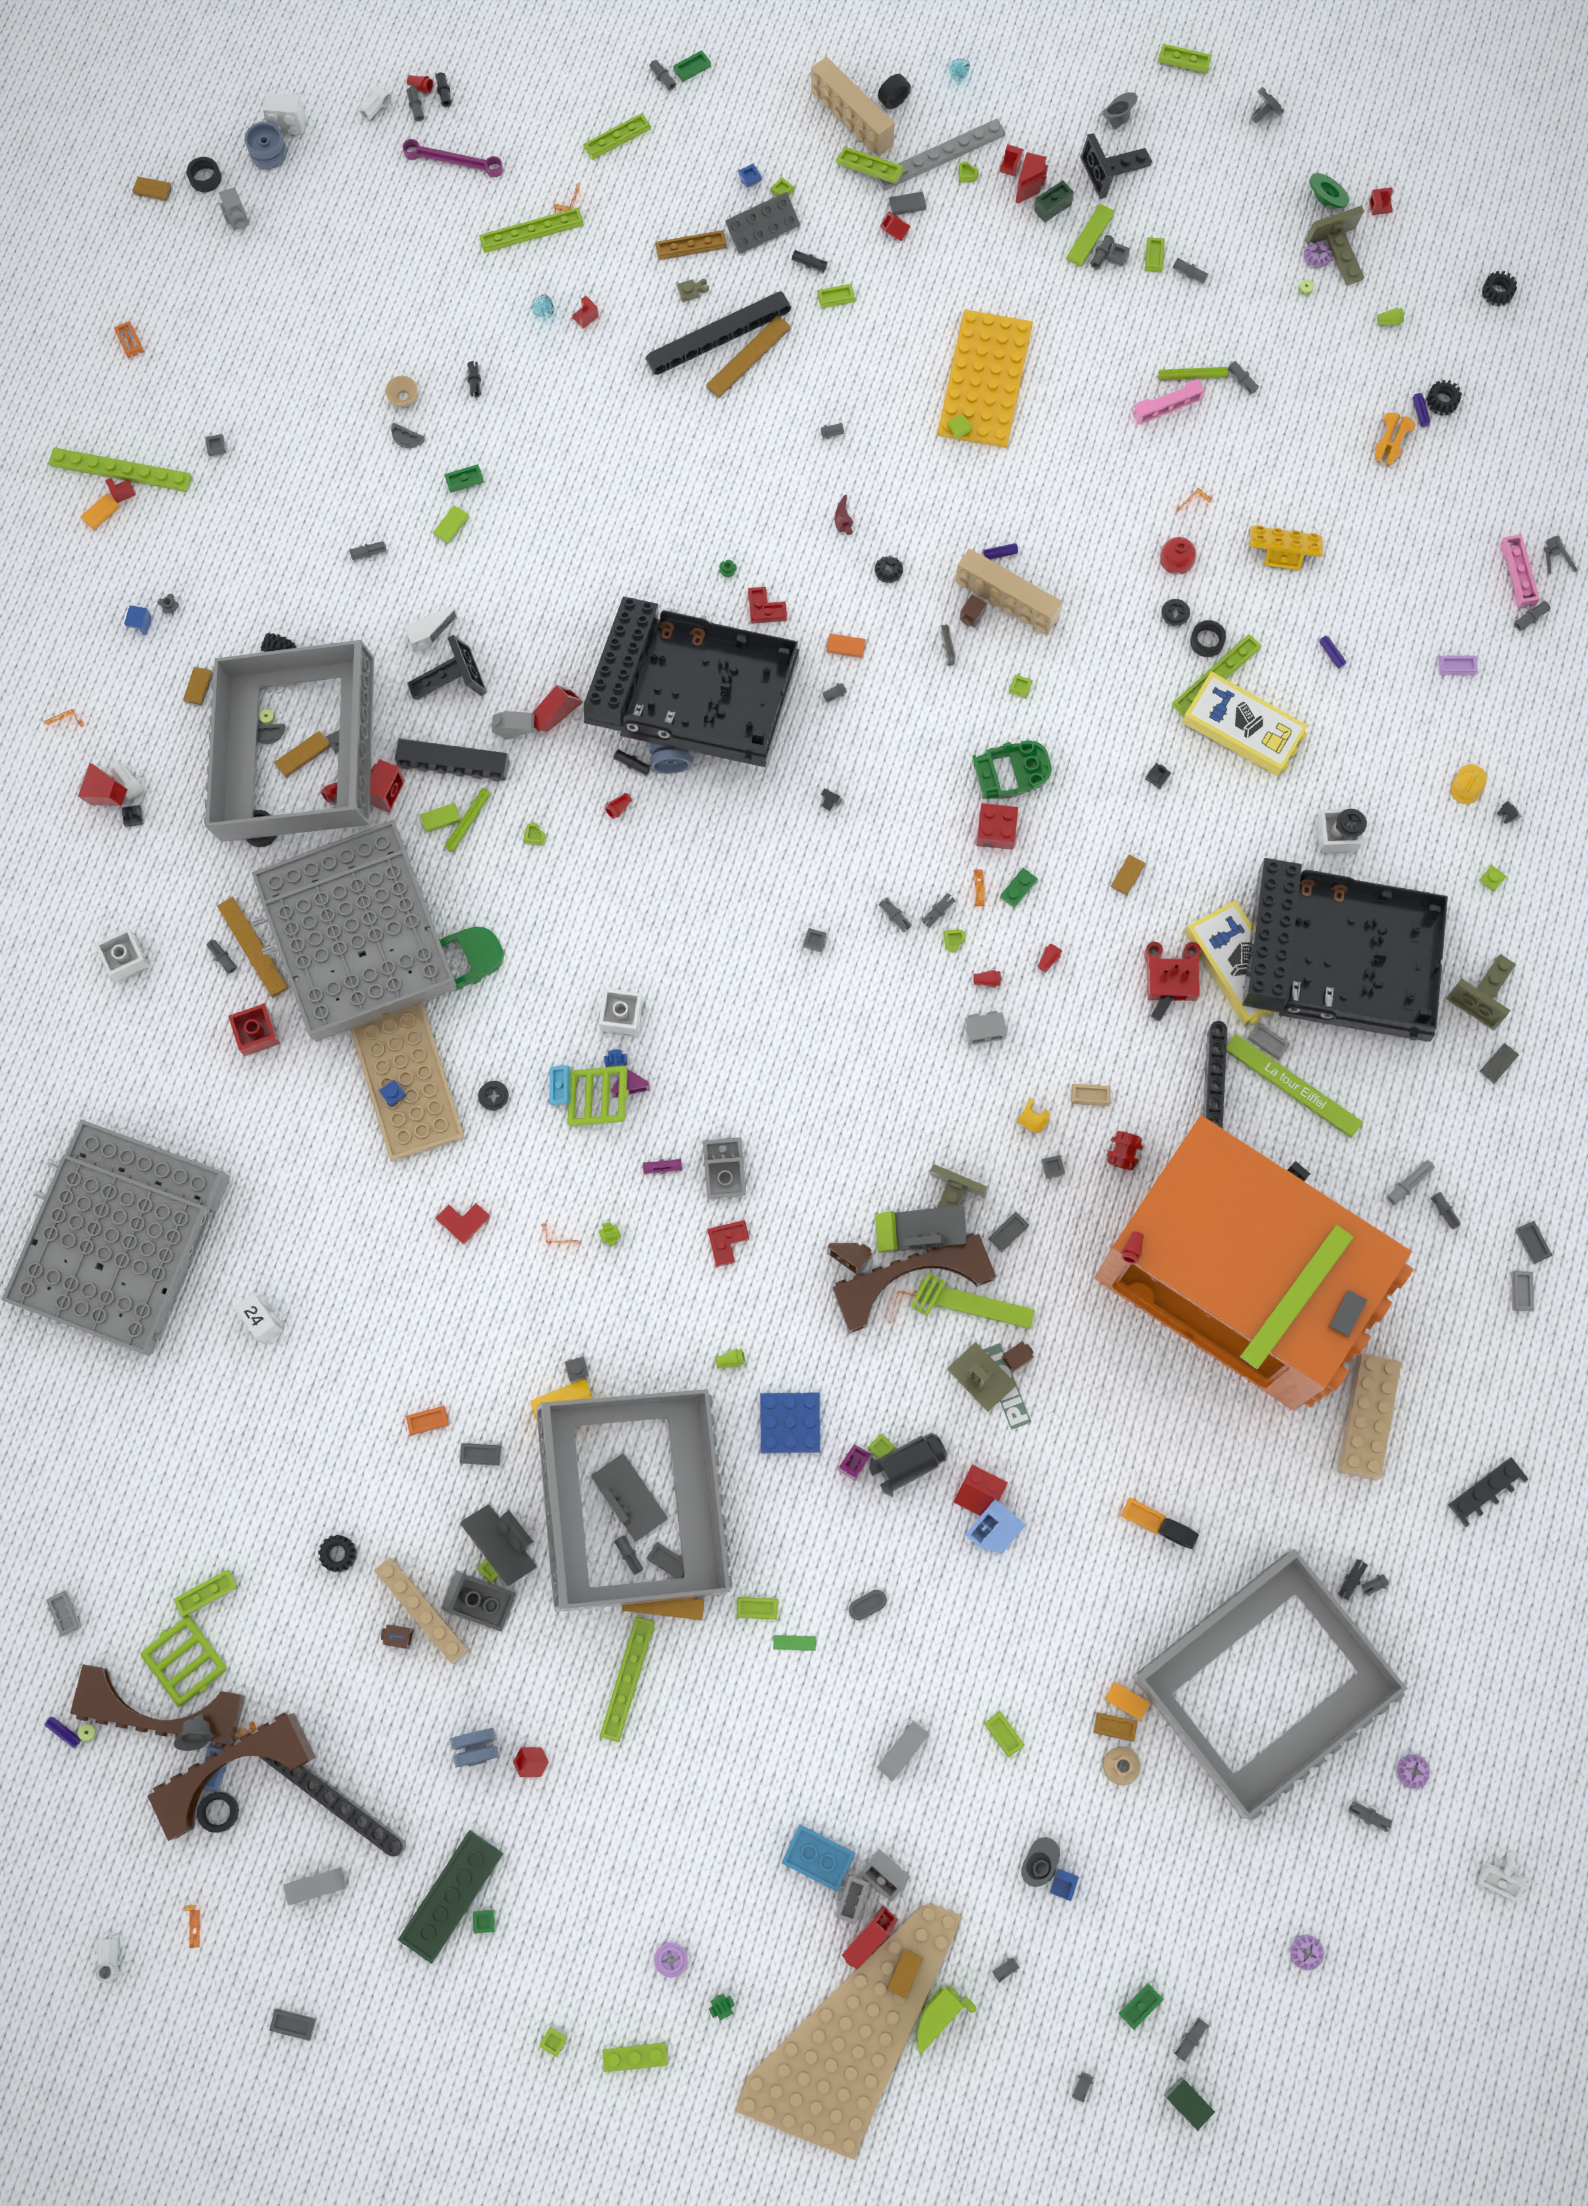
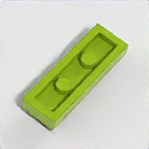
M1162 43L1158 62L1208 73L1212 55Z
M227 1569L173 1600L181 1617H186L237 1589L238 1586L231 1571Z
M666 2042L602 2050L604 2072L668 2065Z

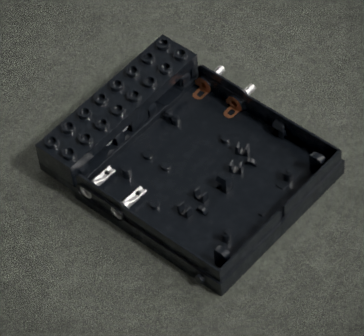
M623 596L584 701V723L620 731V736L766 768L798 664L800 652L798 641L710 623L706 620V615H701L700 618L676 613L674 608L673 610L671 608L670 611H661L660 619H658V603Z
M1264 858L1257 876L1242 1006L1279 1012L1278 1016L1409 1038L1410 1040L1431 1042L1437 1029L1442 972L1441 961L1443 959L1448 896L1354 880L1351 877L1345 876V867H1343V875H1341L1342 867L1339 868V875L1313 871L1312 861L1309 870V861H1307L1306 870L1301 872L1302 864ZM1377 958L1378 963L1373 962V959Z

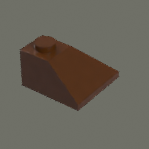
M829 1243L827 1246V1254L856 1275L862 1273L873 1256L872 1250L865 1244Z

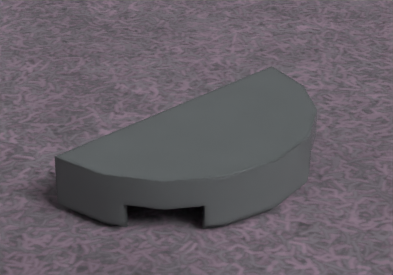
M396 423L392 424V437L400 447L407 449L415 448L424 442V436Z
M285 724L258 725L257 742L261 744L275 743L285 733Z

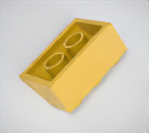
M586 1378L532 1399L530 1402L537 1421L536 1408L543 1402L592 1399L593 1396Z

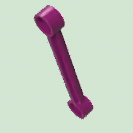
M408 139L402 145L404 156L409 160H416L419 157L486 170L490 177H499L503 173L502 161L496 156H491L486 160L419 146L418 141L415 139ZM410 147L417 148L414 152L406 151ZM492 164L499 165L497 169H489V166Z

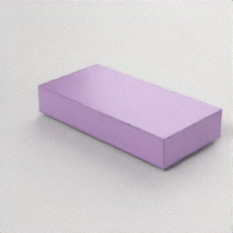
M1439 656L1438 658L1439 675H1476L1478 673L1476 656Z

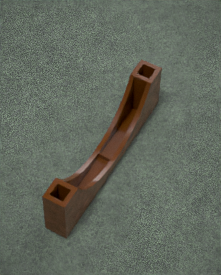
M967 1234L966 1244L929 1248L926 1250L927 1253L921 1255L915 1253L908 1256V1260L902 1262L901 1259L895 1260L886 1268L879 1266L872 1269V1273L866 1275L860 1273L855 1275L853 1280L846 1282V1279L836 1282L832 1291L848 1333L850 1334L867 1327L871 1308L879 1294L887 1285L907 1273L922 1269H942L966 1278L976 1287L995 1281L996 1275L980 1234Z
M82 1664L70 1714L76 1715V1719L83 1721L94 1718L96 1719L95 1723L108 1725V1722L116 1723L115 1727L128 1729V1725L135 1726V1731L147 1733L148 1729L155 1730V1735L167 1737L168 1733L175 1734V1739L180 1734L185 1721L194 1719L199 1714H202L203 1720L209 1722L211 1733L214 1735L210 1741L215 1742L214 1746L223 1748L235 1742L245 1695L221 1691L211 1703L192 1715L173 1720H159L145 1716L127 1705L116 1692L107 1668Z
M284 1712L276 1716L275 1722L271 1724L267 1722L257 1728L258 1732L253 1735L250 1732L240 1737L241 1742L237 1744L233 1742L222 1748V1753L218 1755L213 1753L205 1758L206 1762L203 1764L196 1763L187 1768L189 1772L184 1775L179 1773L170 1778V1783L166 1785L162 1783L154 1787V1792L147 1797L167 1840L177 1839L194 1829L195 1811L204 1787L214 1774L228 1763L245 1756H261L278 1761L290 1770H293L315 1759L316 1756L295 1713L287 1714Z

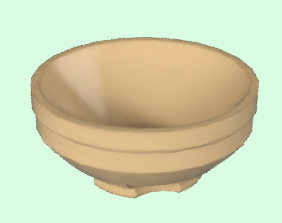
M402 375L392 378L387 383L385 393L391 404L397 407H406L416 400L418 388L412 378ZM401 393L408 394V398L405 400H400L398 396Z
M1115 1747L1104 1757V1773L1114 1784L1128 1785L1134 1782L1140 1773V1760L1137 1754L1127 1747ZM1123 1759L1129 1763V1769L1124 1773L1120 1772L1117 1768L1118 1762Z

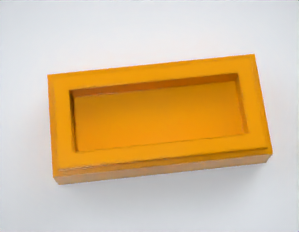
M106 493L80 517L88 526L95 530L118 510L120 506Z
M1130 1497L1120 1515L1154 1534H1158L1166 1517Z
M1113 1682L1104 1699L1139 1721L1142 1720L1150 1705L1149 1701L1116 1682Z

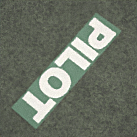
M1001 1344L983 1349L1015 1382L1013 1374L1001 1358L1004 1354ZM1016 1385L1000 1401L1011 1430L1031 1423Z

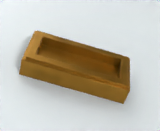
M137 176L132 191L134 195L167 201L172 186L169 182Z
M199 667L193 668L183 698L184 702L202 706L213 674L211 670Z
M1129 854L1111 887L1127 896L1144 868L1145 863Z
M1096 1712L1093 1733L1134 1742L1138 1721Z
M903 1949L887 1990L906 1999L923 1961V1957Z

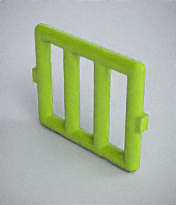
M614 1066L570 1071V1104H568L567 1124L569 1126L624 1122L626 1098H629L627 1067ZM619 1074L618 1115L609 1116L610 1075ZM603 1075L601 1116L592 1117L594 1076ZM577 1077H586L584 1118H575Z
M190 1616L184 1617L168 1631L164 1630L159 1634L160 1637L141 1651L140 1654L178 1707L183 1706L199 1692L203 1693L209 1688L208 1685L227 1670L225 1663ZM187 1626L193 1636L157 1664L151 1654ZM199 1642L205 1652L168 1680L162 1670ZM210 1658L217 1668L180 1696L174 1686Z

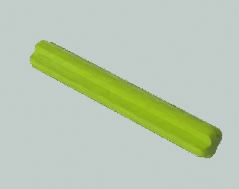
M1228 367L1158 370V380L1226 378L1228 376Z
M481 788L446 842L445 848L448 851H455L491 795L489 790Z

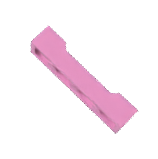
M1196 379L1186 383L1185 387L1155 400L1146 399L1134 404L1135 410H1133L1132 414L1137 424L1140 425L1202 400L1205 390L1200 380Z
M1522 534L1504 537L1500 546L1503 557L1507 562L1518 609L1523 608L1530 604V607L1536 606L1540 599Z

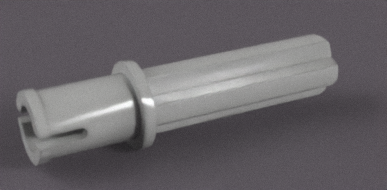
M1426 1160L1403 1182L1398 1183V1187L1387 1195V1200L1391 1204L1396 1205L1405 1195H1409L1410 1190L1435 1168L1434 1164Z

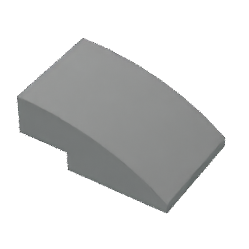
M741 1137L703 1140L707 1199L745 1196L746 1188Z

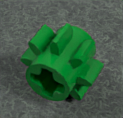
M724 1993L710 2000L712 2006L709 2007V2011L713 2018L718 2016L721 2021L734 2013L732 2007L735 2004L731 1996L726 1998Z

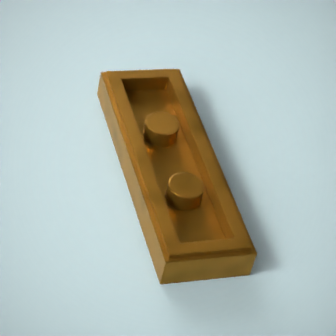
M318 731L274 763L287 778L327 750L331 745L322 733Z

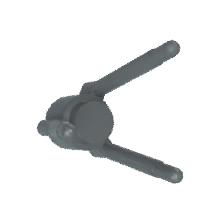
M1560 536L1548 539L1546 541L1547 547L1544 548L1548 574L1552 573L1550 553L1553 555L1562 553L1574 572H1577L1578 569L1567 553Z

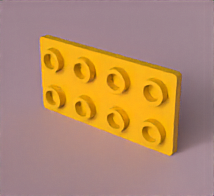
M1261 525L1250 527V547L1267 549L1264 565L1300 570L1304 555L1318 557L1323 555L1322 536L1316 533L1307 534L1297 530L1286 531L1281 528H1265Z

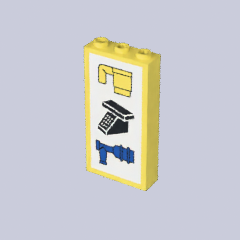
M1212 671L1182 720L1183 724L1276 776H1279L1281 771L1285 772L1290 764L1288 762L1289 757L1294 758L1299 749L1296 745L1298 742L1302 743L1308 734L1305 732L1307 724Z
M1235 900L1188 925L1185 933L1191 942H1196L1200 945L1201 953L1199 956L1243 1026L1247 1024L1251 1026L1259 1022L1260 1017L1264 1015L1268 1017L1274 1014L1275 1011L1242 1006L1252 924Z

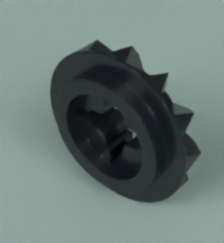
M891 555L888 557L882 556L876 562L874 568L875 575L883 582H895L903 574L902 562L897 557L894 558ZM886 564L892 567V573L889 570H885Z
M1168 600L1162 606V618L1166 624L1169 623L1172 627L1181 626L1187 623L1190 617V608L1183 600ZM1177 608L1178 615L1174 618L1173 612Z
M1356 809L1342 811L1336 820V828L1340 830V834L1346 835L1347 838H1356L1363 834L1367 827L1366 817ZM1349 819L1351 822L1356 823L1353 828L1350 825H1346Z
M489 1081L479 1090V1102L486 1110L495 1111L502 1109L508 1103V1089L499 1081ZM493 1089L496 1095H500L496 1097L495 1103H493L491 1098H488L492 1095Z

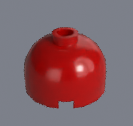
M1174 537L1163 545L1160 553V563L1169 573L1185 574L1195 564L1196 548L1187 538Z

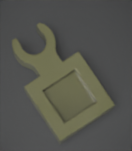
M692 279L678 283L677 289L682 302L699 298L700 292H708L709 285L706 287L702 286L707 284V280L701 279L698 283H695Z

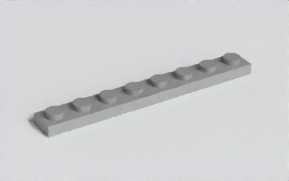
M998 119L992 120L898 163L903 166L904 171L896 184L879 178L876 179L885 191L1005 136V130Z

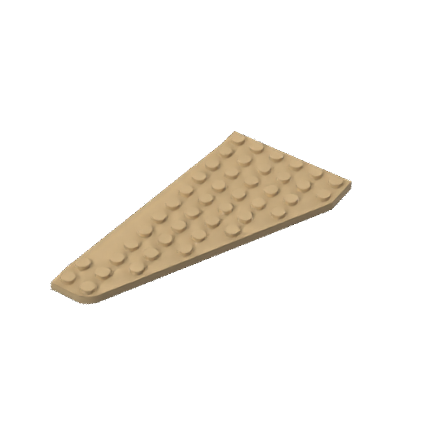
M926 1904L918 1908L870 1955L858 1970H855L747 2076L735 2112L855 2160L862 2138L952 1943L962 1915L935 1904ZM903 1949L923 1957V1961L906 1999L887 1990Z

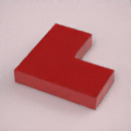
M766 587L748 588L751 624L787 621L786 601L767 603Z
M477 1203L463 1217L448 1204L435 1219L464 1245L491 1216Z
M745 1220L707 1229L716 1267L735 1263L731 1244L750 1240Z

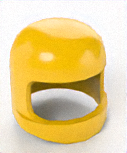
M1029 1097L1027 1105L1016 1123L1028 1131L1037 1134L1047 1127L1050 1121V1113L1046 1108L1041 1114L1033 1111L1032 1105L1035 1100Z

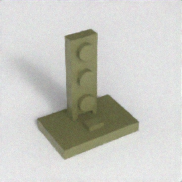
M1362 205L1313 222L1305 238L1307 246L1310 242L1315 243L1317 240L1318 242L1327 240L1346 286L1362 281L1364 278L1345 232L1354 230L1364 213Z
M1499 954L1477 988L1461 978L1448 994L1446 1000L1492 1030H1495L1511 1010L1493 998L1516 964L1502 954Z
M933 1164L930 1170L931 1176L947 1182L937 1208L960 1205L965 1191L983 1198L987 1192L988 1186Z
M977 1342L972 1344L947 1368L954 1378L987 1412L1017 1385Z

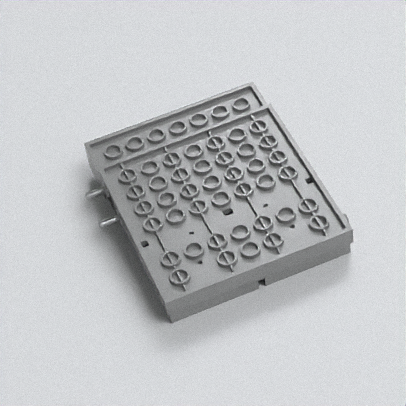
M394 820L251 872L266 914L263 917L252 920V925L255 927L269 922L276 944L262 949L263 955L279 951L308 1035L312 1040L316 1042L384 1017L383 1013L385 1012L392 1014L456 989L455 986L457 985L451 972L454 966L452 962L448 963ZM431 928V931L426 933L425 929ZM366 952L367 955L359 957V954Z
M81 1119L66 1155H62L60 1162L52 1159L47 1161V1165L56 1168V1172L46 1194L37 1190L33 1194L34 1197L43 1200L1 1300L150 1356V1354H153L161 1337L162 1330L189 1264L193 1260L211 1216L209 1210L217 1211L231 1176L218 1169ZM99 1263L102 1264L100 1270L97 1269ZM167 1288L166 1294H163L164 1289Z

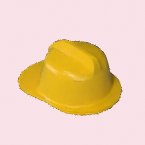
M1474 764L1463 766L1458 771L1451 786L1453 798L1462 804L1475 802L1486 785V773L1481 767Z

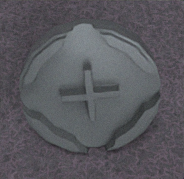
M1261 87L1257 93L1264 102L1251 115V119L1255 123L1259 122L1271 109L1279 117L1285 111L1281 108L1282 106L1272 95L1267 94L1264 87Z

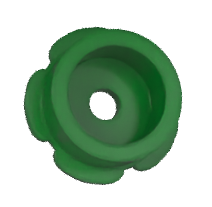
M732 560L723 561L719 565L720 573L724 577H732L737 570V566Z

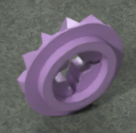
M1317 240L1315 243L1310 242L1305 247L1304 259L1309 265L1322 267L1331 260L1332 252L1330 251V246H1326L1325 242L1319 243ZM1316 250H1318L1319 253H1321L1319 258L1317 256V253H1315Z
M1406 1755L1397 1765V1775L1403 1785L1416 1789L1426 1785L1430 1778L1431 1768L1428 1766L1427 1761L1419 1755ZM1414 1765H1416V1770L1422 1774L1415 1775L1412 1778V1773L1406 1770V1768H1414Z
M1301 1935L1292 1942L1290 1956L1297 1967L1309 1971L1316 1969L1323 1962L1324 1950L1322 1944L1315 1937ZM1311 1946L1310 1952L1313 1953L1315 1957L1308 1956L1304 1960L1305 1954L1302 1952V1950H1300V1948L1308 1949Z
M667 1942L661 1945L654 1957L657 1971L669 1978L677 1977L683 1973L688 1962V1955L684 1947L676 1942ZM669 1950L673 1957H680L674 1961V1969H672L670 1963H662V1961L668 1958Z

